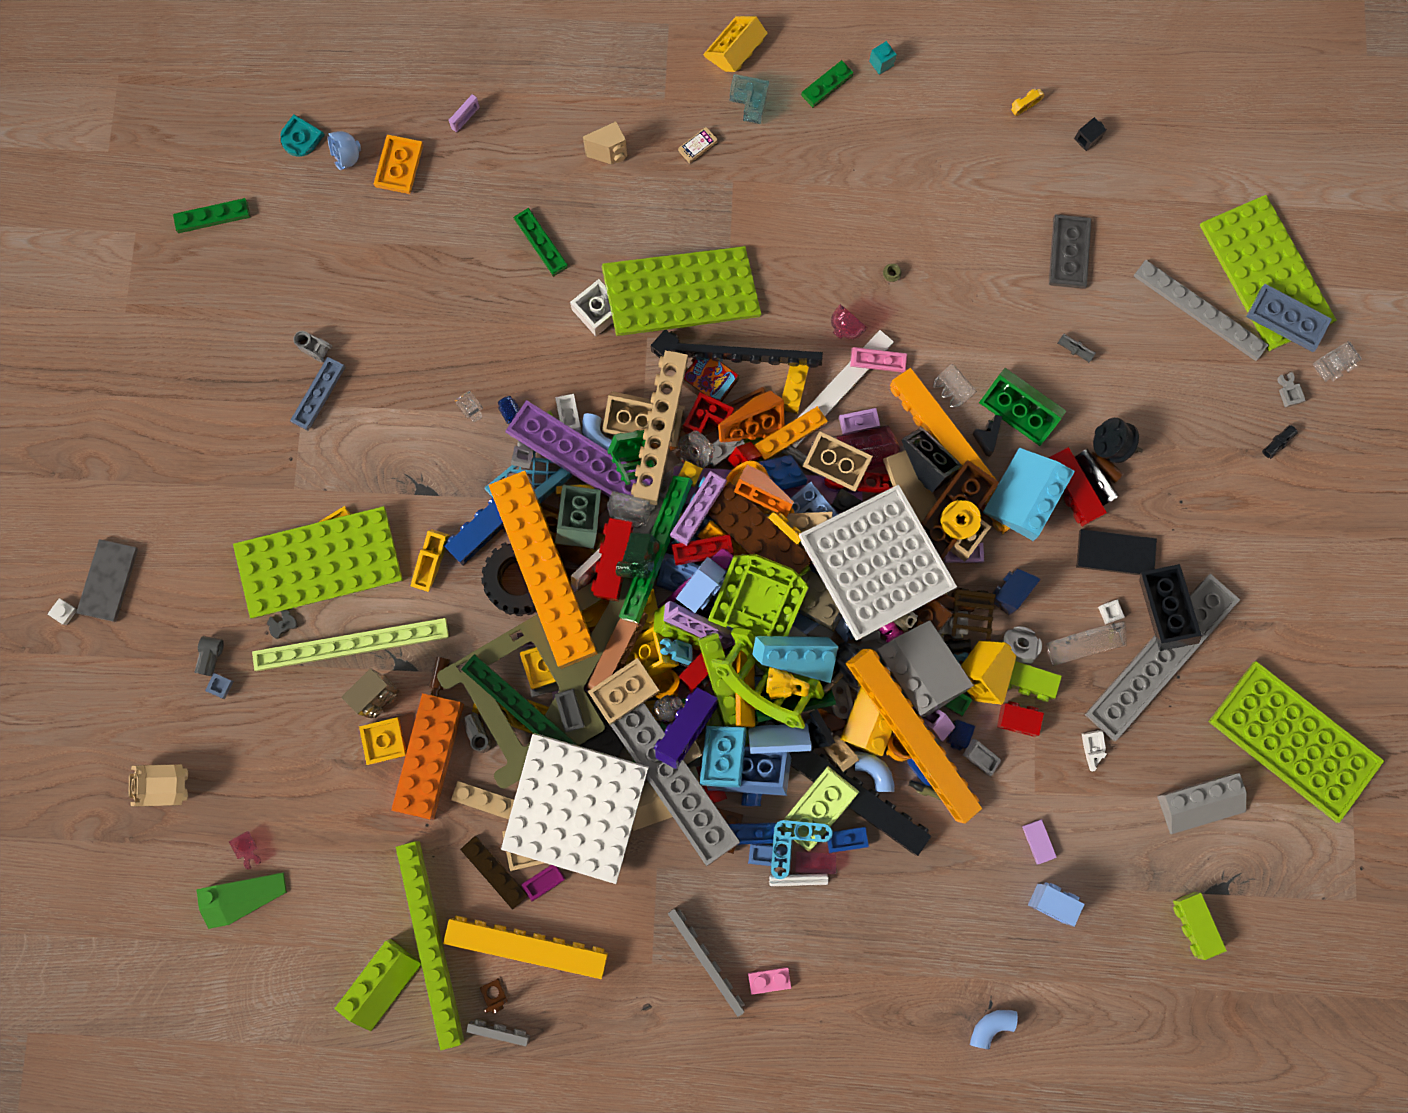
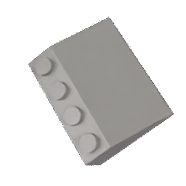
M930 620L894 638L878 649L923 718H926L974 686Z

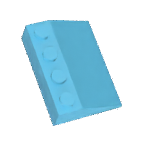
M1019 448L982 513L1034 541L1039 537L1075 471L1058 461Z

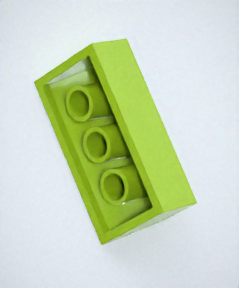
M392 939L386 940L334 1009L348 1021L372 1031L421 966V962Z

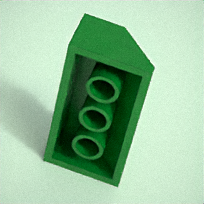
M1007 368L1002 370L979 402L995 415L1002 416V420L1039 446L1042 445L1066 413L1065 409Z

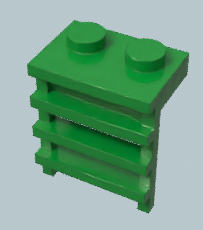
M644 430L614 435L607 451L608 454H611L612 462L616 464V470L620 472L621 480L626 485H630V480L638 479V476H635V472L626 473L625 471L636 469L637 465H641V461L621 464V462L642 459L639 458L641 446L644 447L646 440H643ZM653 460L646 463L648 467L655 466Z

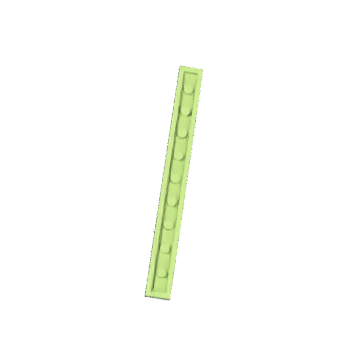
M443 618L252 651L254 671L449 638L447 619Z

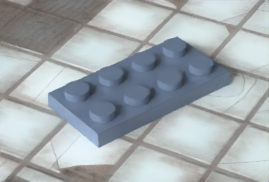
M1267 284L1261 287L1246 315L1247 318L1311 352L1317 349L1332 320Z

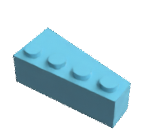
M756 636L752 655L761 665L831 683L838 646L829 637Z

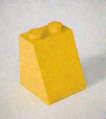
M978 641L961 665L974 685L967 690L974 701L1000 705L1004 703L1016 660V655L1011 650L1012 648L1009 644L1005 642Z

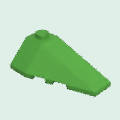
M284 873L196 889L199 911L208 929L230 925L287 893Z

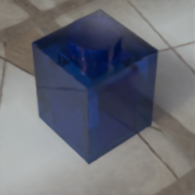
M956 719L953 721L955 728L948 735L946 743L951 744L950 748L962 751V749H967L970 744L975 726Z

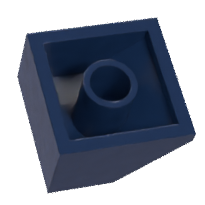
M1018 568L1014 572L1009 571L1003 578L1005 583L1002 587L998 585L992 592V594H996L994 604L1006 614H1012L1018 610L1041 579Z

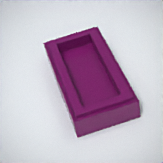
M550 865L521 885L532 902L566 880L559 867Z

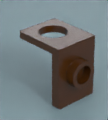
M499 979L480 987L487 1007L484 1009L485 1013L492 1011L494 1014L504 1009L503 1005L508 1000ZM491 986L496 987L499 991L498 996L494 999L487 995V990Z

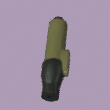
M910 780L908 786L917 790V793L941 800L933 788Z

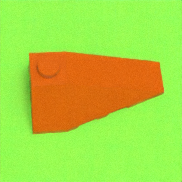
M772 391L754 397L718 424L719 441L721 443L734 442L747 438L755 440L759 437L765 439L785 426L784 400Z

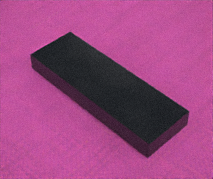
M1088 449L1075 456L1103 506L1119 497V494Z

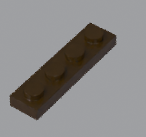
M474 836L460 849L512 910L528 896L477 836Z

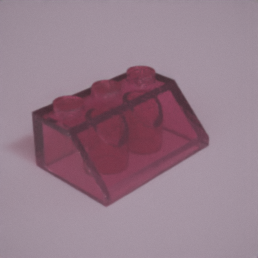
M889 425L834 436V438L873 456L867 470L885 466L883 458L899 453L898 441Z

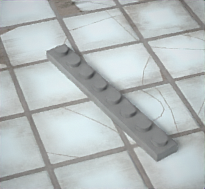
M1147 260L1143 262L1134 274V277L1253 360H1258L1267 348V343Z

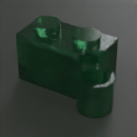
M631 532L623 560L619 561L616 565L617 576L649 579L654 569V561L659 551L660 542L652 534Z

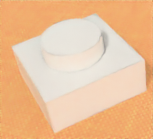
M59 598L48 615L61 624L67 625L77 612V609Z

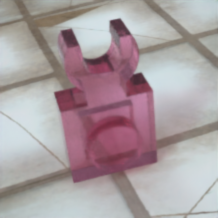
M249 831L229 841L237 859L244 857L243 864L247 870L252 868L250 865L251 859H254L256 864L261 863L260 857L253 853L258 848Z

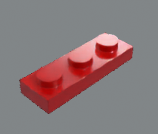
M730 534L690 541L688 546L683 543L672 545L675 566L704 561L707 557L711 559L721 549H726L734 555Z

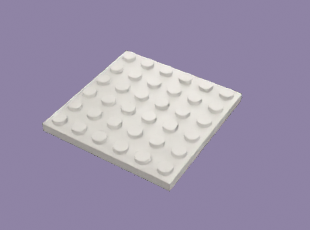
M899 485L798 535L856 641L957 587Z
M533 733L501 850L616 884L649 767Z

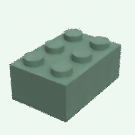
M562 485L555 544L594 549L601 490Z

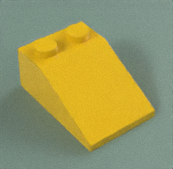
M654 627L639 635L624 667L638 658L649 676L652 677L678 666L679 663L671 660V654L663 655L660 653V650L666 647L660 644V641L668 637H663L661 634L654 632Z

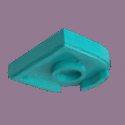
M293 114L280 134L284 150L296 157L310 154L325 136L323 131Z

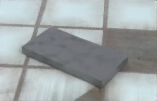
M1054 215L1049 285L1086 289L1091 218Z
M99 539L77 608V614L112 622L117 621L138 548Z

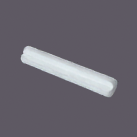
M791 874L784 879H776L773 875H770L769 884L770 886L827 885L828 874Z

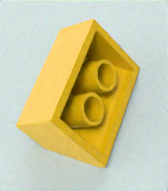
M736 16L703 55L723 71L736 72L742 67L741 64L753 54V50L763 42L764 37L768 33L757 16Z
M861 686L840 740L871 754L883 756L892 729Z

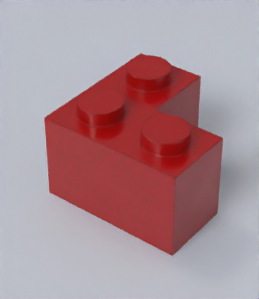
M700 392L683 425V432L701 439L708 423L718 427V424L734 413V408Z

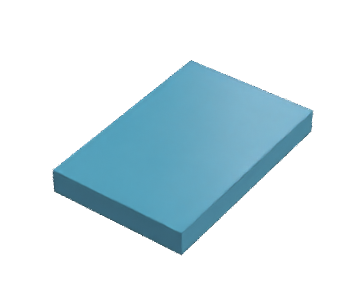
M706 726L700 776L701 786L741 787L747 731L745 727Z

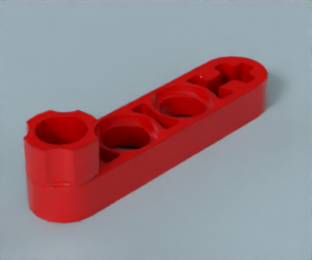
M865 472L857 491L883 493L893 488L889 474ZM826 477L824 478V483L828 488L839 490L842 488L853 491L836 482H832V480ZM873 479L875 480L876 485L869 486L867 485L866 480Z

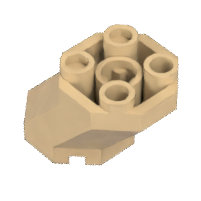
M182 764L131 767V770H135L134 774L129 775V798H134V802H130L131 806L181 805L182 801L187 800L188 791L185 789V780L188 779V770L183 768Z

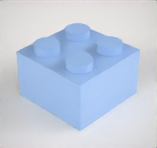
M707 557L685 584L676 599L694 613L699 608L703 610L710 601V598L720 589L726 570Z
M1052 883L1037 884L1028 906L1063 924L1075 927L1084 907V904L1079 901L1080 897L1070 892L1063 891L1062 893L1060 892L1062 888Z

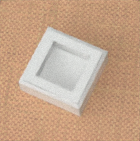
M1118 599L1098 607L1105 625L1125 618Z

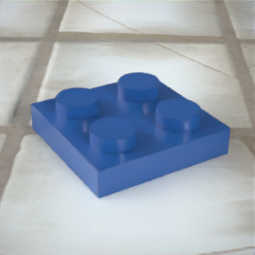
M791 455L758 462L766 469L769 478L781 490L807 485V477Z

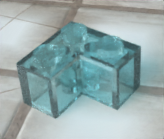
M734 74L729 101L745 104L743 121L761 124L768 95L769 81Z

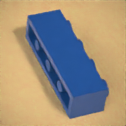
M493 497L489 500V505L484 510H478L474 515L475 518L470 523H464L460 528L461 531L456 536L452 535L446 541L447 544L444 547L462 565L468 562L504 528Z

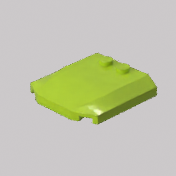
M760 555L733 556L708 621L725 628L729 626L751 630L754 637H788L807 592L808 584L794 569Z

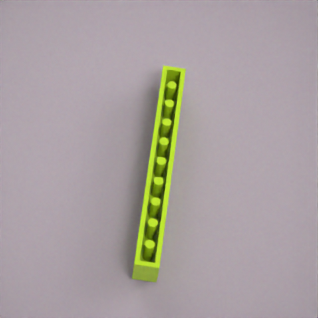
M420 841L396 846V852L441 1051L459 1046L465 1041Z

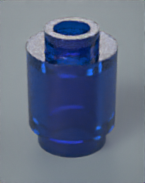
M506 396L498 401L500 413L505 422L510 424L520 410L518 404L511 396Z

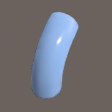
M584 414L582 419L583 436L608 451L612 439L605 437L601 432L602 418L594 414Z
M855 751L859 759L854 764L855 771H862L871 775L876 792H895L892 772L886 763L874 754Z
M996 1010L984 1015L975 1025L970 1045L990 1049L992 1039L996 1033L1000 1031L1014 1032L1017 1026V1011Z

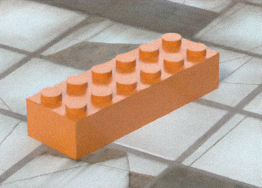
M422 693L391 811L429 820L435 819L464 707L463 703Z

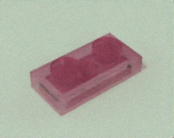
M796 852L795 872L836 874V853Z

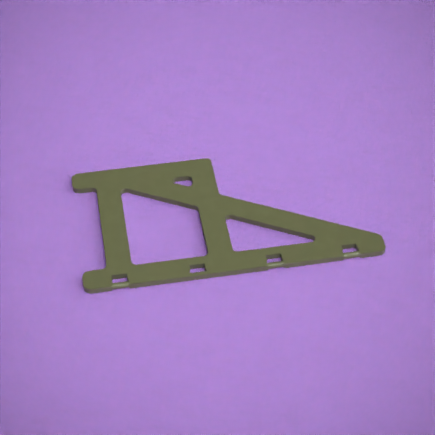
M637 555L627 561L626 568L629 574L623 579L619 602L609 600L608 606L591 634L598 652L597 655L563 669L559 668L537 614L438 672L437 678L445 689L452 688L458 683L464 684L507 759V764L494 773V779L500 788L505 789L520 780L530 742L527 746L521 744L498 702L465 672H461L458 666L469 661L474 654L489 666L528 642H533L559 686L558 693L571 689L575 690L585 727L565 732L555 698L545 716L578 745L604 731L605 725L584 691V686L599 662L620 619L621 609L642 555ZM592 582L574 592L581 611L602 600L601 598H596L593 595L594 592H591ZM521 630L524 636L513 641L510 636Z

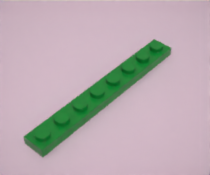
M673 475L621 609L619 618L639 624L672 538L670 534L679 520L693 481L690 478Z

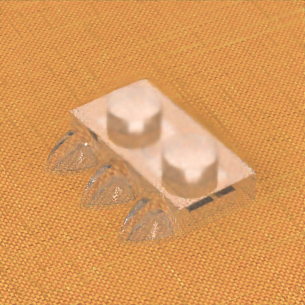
M950 364L940 373L933 384L934 388H940L945 385L942 391V398L954 395L950 401V407L964 404L977 392L954 364Z

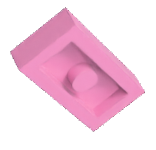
M788 967L748 973L751 995L791 989Z

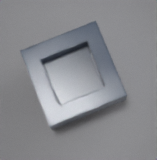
M213 673L205 691L225 699L234 681Z

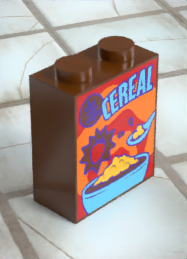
M692 358V364L689 368L686 367L683 386L697 396L701 392L723 402L739 381V374L722 362L705 358L704 360Z

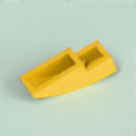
M433 529L427 531L423 549L420 550L411 587L427 592L430 591L446 550L444 546L450 537L449 534Z

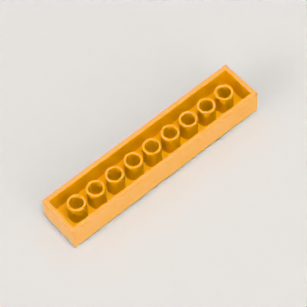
M524 470L489 484L558 667L563 669L597 655L598 652L529 475Z

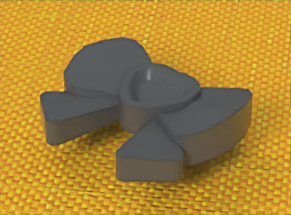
M281 611L283 621H279V623L272 617H269L267 625L269 626L270 634L275 639H279L281 634L289 629H296L298 627L296 619L290 615L289 611Z

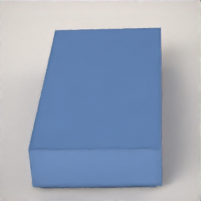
M750 844L748 864L771 866L773 846ZM777 846V853L781 856L786 855L788 848ZM776 857V862L780 861L779 867H782L783 861L787 862V858L780 859Z

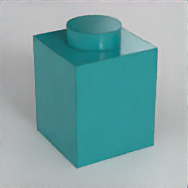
M885 41L872 49L869 62L880 75L894 66L897 54L888 42Z

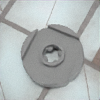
M1014 627L1013 630H1008L1002 639V642L1011 646V650L1016 655L1015 661L1031 664L1042 650L1040 638L1038 640L1034 636L1035 632L1026 627ZM1022 642V643H1023V646H1026V647H1021V646L1019 645V643Z

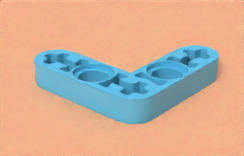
M787 820L777 822L774 828L772 875L776 879H784L789 875L792 840L827 842L833 836L832 828L827 824ZM784 823L787 828H793L792 824H796L794 829L795 837L791 836L793 832H785V835H782L779 827H782ZM802 825L809 828V834L806 837H801L798 833V829ZM812 826H816L815 830L821 831L822 827H825L826 831L829 832V836L827 835L825 839H822L821 835L814 834L815 839L811 838L813 834ZM779 844L787 846L788 852L786 855L781 856L777 853V846ZM776 857L780 859L787 858V862L783 861L782 867L786 869L782 876H779V872L775 871L780 866V861L776 862Z

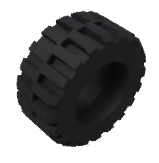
M505 542L501 544L502 547L497 550L495 548L492 551L493 555L485 560L487 564L482 568L483 577L481 578L484 592L489 600L506 614H515L516 616H523V614L532 615L536 608L530 592L519 596L512 595L505 590L502 584V576L505 570L511 564L518 562L512 545Z

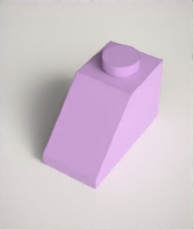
M913 705V710L916 714H919L917 709ZM939 709L923 718L924 726L927 730H930L942 742L955 728L948 716Z

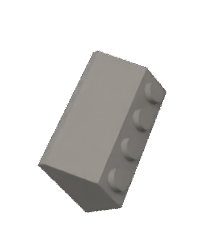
M1240 773L1225 775L1157 796L1170 834L1246 812L1247 792Z

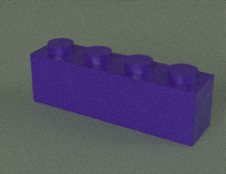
M696 688L693 693H689L685 706L679 708L675 715L676 719L673 723L668 724L664 737L659 739L654 747L656 759L674 769L678 768L717 708V697L699 688Z

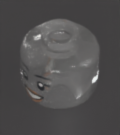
M667 694L654 703L653 713L657 720L669 723L676 719L675 715L679 708H683V703L679 697Z

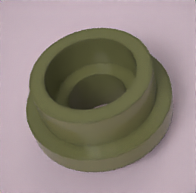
M896 264L886 265L883 270V277L889 282L899 280L901 277L900 267ZM892 271L895 273V275L891 276L889 275V272Z

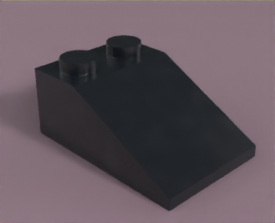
M920 427L901 440L918 480L932 493L948 483L963 466L923 427Z

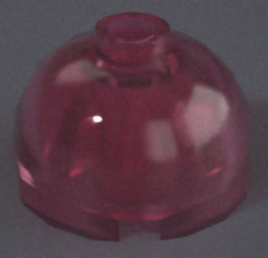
M841 304L832 314L831 325L835 329L833 333L840 339L844 337L848 340H854L860 337L868 328Z

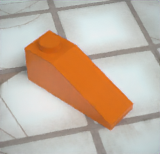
M746 465L734 490L735 493L772 511L782 513L785 517L788 516L794 503L764 472L749 465Z

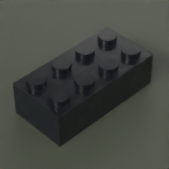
M1177 564L1141 572L1139 582L1159 651L1199 644L1202 635L1181 565Z

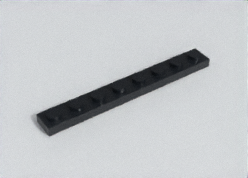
M671 343L670 346L671 352L687 354L689 358L695 360H704L705 358L717 362L723 360H731L734 363L750 361L752 364L768 362L771 365L783 363L789 366L807 365L808 367L815 368L822 366L823 352L686 343Z

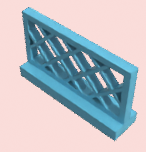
M533 451V458L531 460L533 462V470L525 471L527 474H532L533 488L537 487L534 491L539 503H542L556 491V486H562L572 478L573 474L562 467L557 472L548 471V464L554 462L549 459L535 458L536 451ZM535 462L546 463V471H536ZM511 465L489 484L507 478L510 473H519L524 470H521V467L516 469L518 466ZM534 474L546 475V481L534 483ZM488 484V485L485 487V490L492 496V493H491V490H490L489 484Z

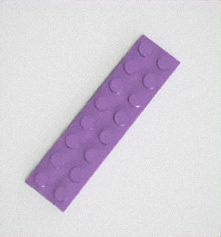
M526 400L505 433L595 489L601 490L603 494L624 506L632 497V485L637 483V479L630 480V485H626L621 480L622 476L620 472H617V466L612 462L613 458L606 449ZM634 469V470H629V471H625V472H626V473L635 472L636 469ZM648 478L643 480V482L648 485H651L653 483V481Z

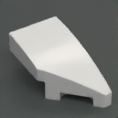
M1102 730L1082 733L1090 771H1095L1098 763L1107 755L1105 753L1106 747Z

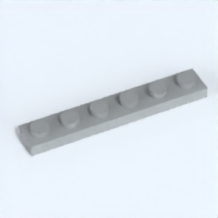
M675 908L669 911L668 915L737 1017L744 1013L742 1008L745 1006L739 995L735 997L731 992L733 986L727 978L723 980L719 974L722 970L716 961H710L707 956L710 952L704 944L700 945L696 940L698 935L693 927H687L684 922L687 920L681 910L676 911Z

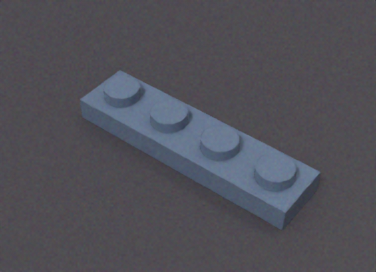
M329 357L326 358L292 416L291 423L309 431L345 369L343 364Z

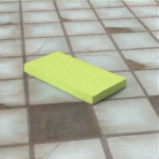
M827 766L783 820L827 824L831 827L859 791ZM784 823L782 827H779L784 832H793L791 836L795 837L794 829L796 824H792L793 828H787ZM805 825L800 826L798 829L799 835L801 837L808 836L809 828ZM812 826L813 834L811 838L815 839L814 834L823 836L826 833V828L822 827L821 831L815 830L816 826ZM795 840L808 852L817 843L814 841Z

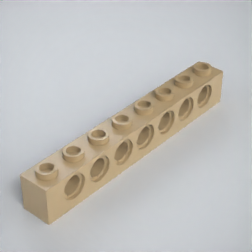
M665 350L664 357L660 356L659 368H661V372L656 375L655 385L657 390L652 393L651 397L653 409L648 411L647 421L650 422L649 428H645L643 440H646L645 446L640 448L639 458H642L641 465H637L635 476H638L637 483H633L631 495H634V501L652 505L658 504L688 362L687 354ZM669 370H673L676 372V374L673 376H668L666 372ZM665 388H669L672 390V392L670 394H664L662 390ZM661 406L668 408L666 412H660L658 409ZM657 424L664 425V429L660 431L656 430L654 427ZM653 442H658L661 445L657 449L650 447ZM654 460L657 464L654 467H648L646 463ZM648 478L651 479L653 483L649 486H645L642 483L643 480Z

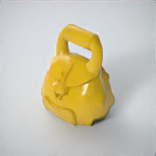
M773 667L769 668L766 693L771 700L787 698L792 694L808 696L809 683L794 678L787 671ZM797 685L801 686V690L796 688Z

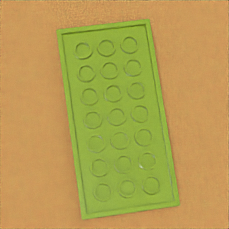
M1267 195L1200 224L1204 235L1247 313L1261 287L1267 284L1331 318L1330 324L1337 321ZM1252 320L1262 340L1268 344L1267 349L1269 352L1292 342Z
M745 246L602 263V271L616 336L758 318L761 316Z
M384 506L233 544L250 619L403 581Z
M1257 661L1250 665L1208 721L1336 823L1341 822L1384 762L1383 759Z

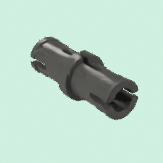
M1065 333L1057 343L1071 351L1072 355L1076 354L1088 363L1096 354V352L1083 346L1082 342L1073 340L1065 335Z

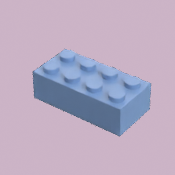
M745 746L741 787H706L711 791L787 796L791 756L789 752L751 754L750 747Z

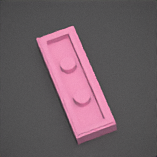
M853 347L850 367L903 373L906 371L907 354Z

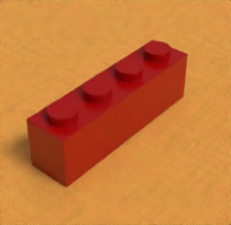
M1068 447L1049 457V459L1058 461L1075 471L1063 492L1064 501L1074 512L1075 521L1083 527L1104 516L1107 512L1070 448Z
M609 518L608 523L604 525L603 534L606 536L604 542L600 544L599 553L602 554L601 560L596 563L595 572L598 573L597 579L593 580L591 592H594L593 595L596 598L619 602L634 530L633 522Z

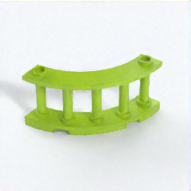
M734 627L731 634L735 640V645L724 661L717 659L711 661L716 669V673L721 676L735 693L757 710L785 723L791 728L804 729L805 724L801 717L802 711L810 698L822 699L825 694L820 681L799 674L793 675L794 678L805 681L810 685L808 696H802L794 711L780 707L785 700L784 697L776 698L773 703L761 696V693L767 685L770 667L761 665L752 655L755 643L752 631ZM742 650L747 656V661L737 674L731 664ZM755 664L764 672V675L753 690L743 680ZM797 685L796 688L801 690V686Z

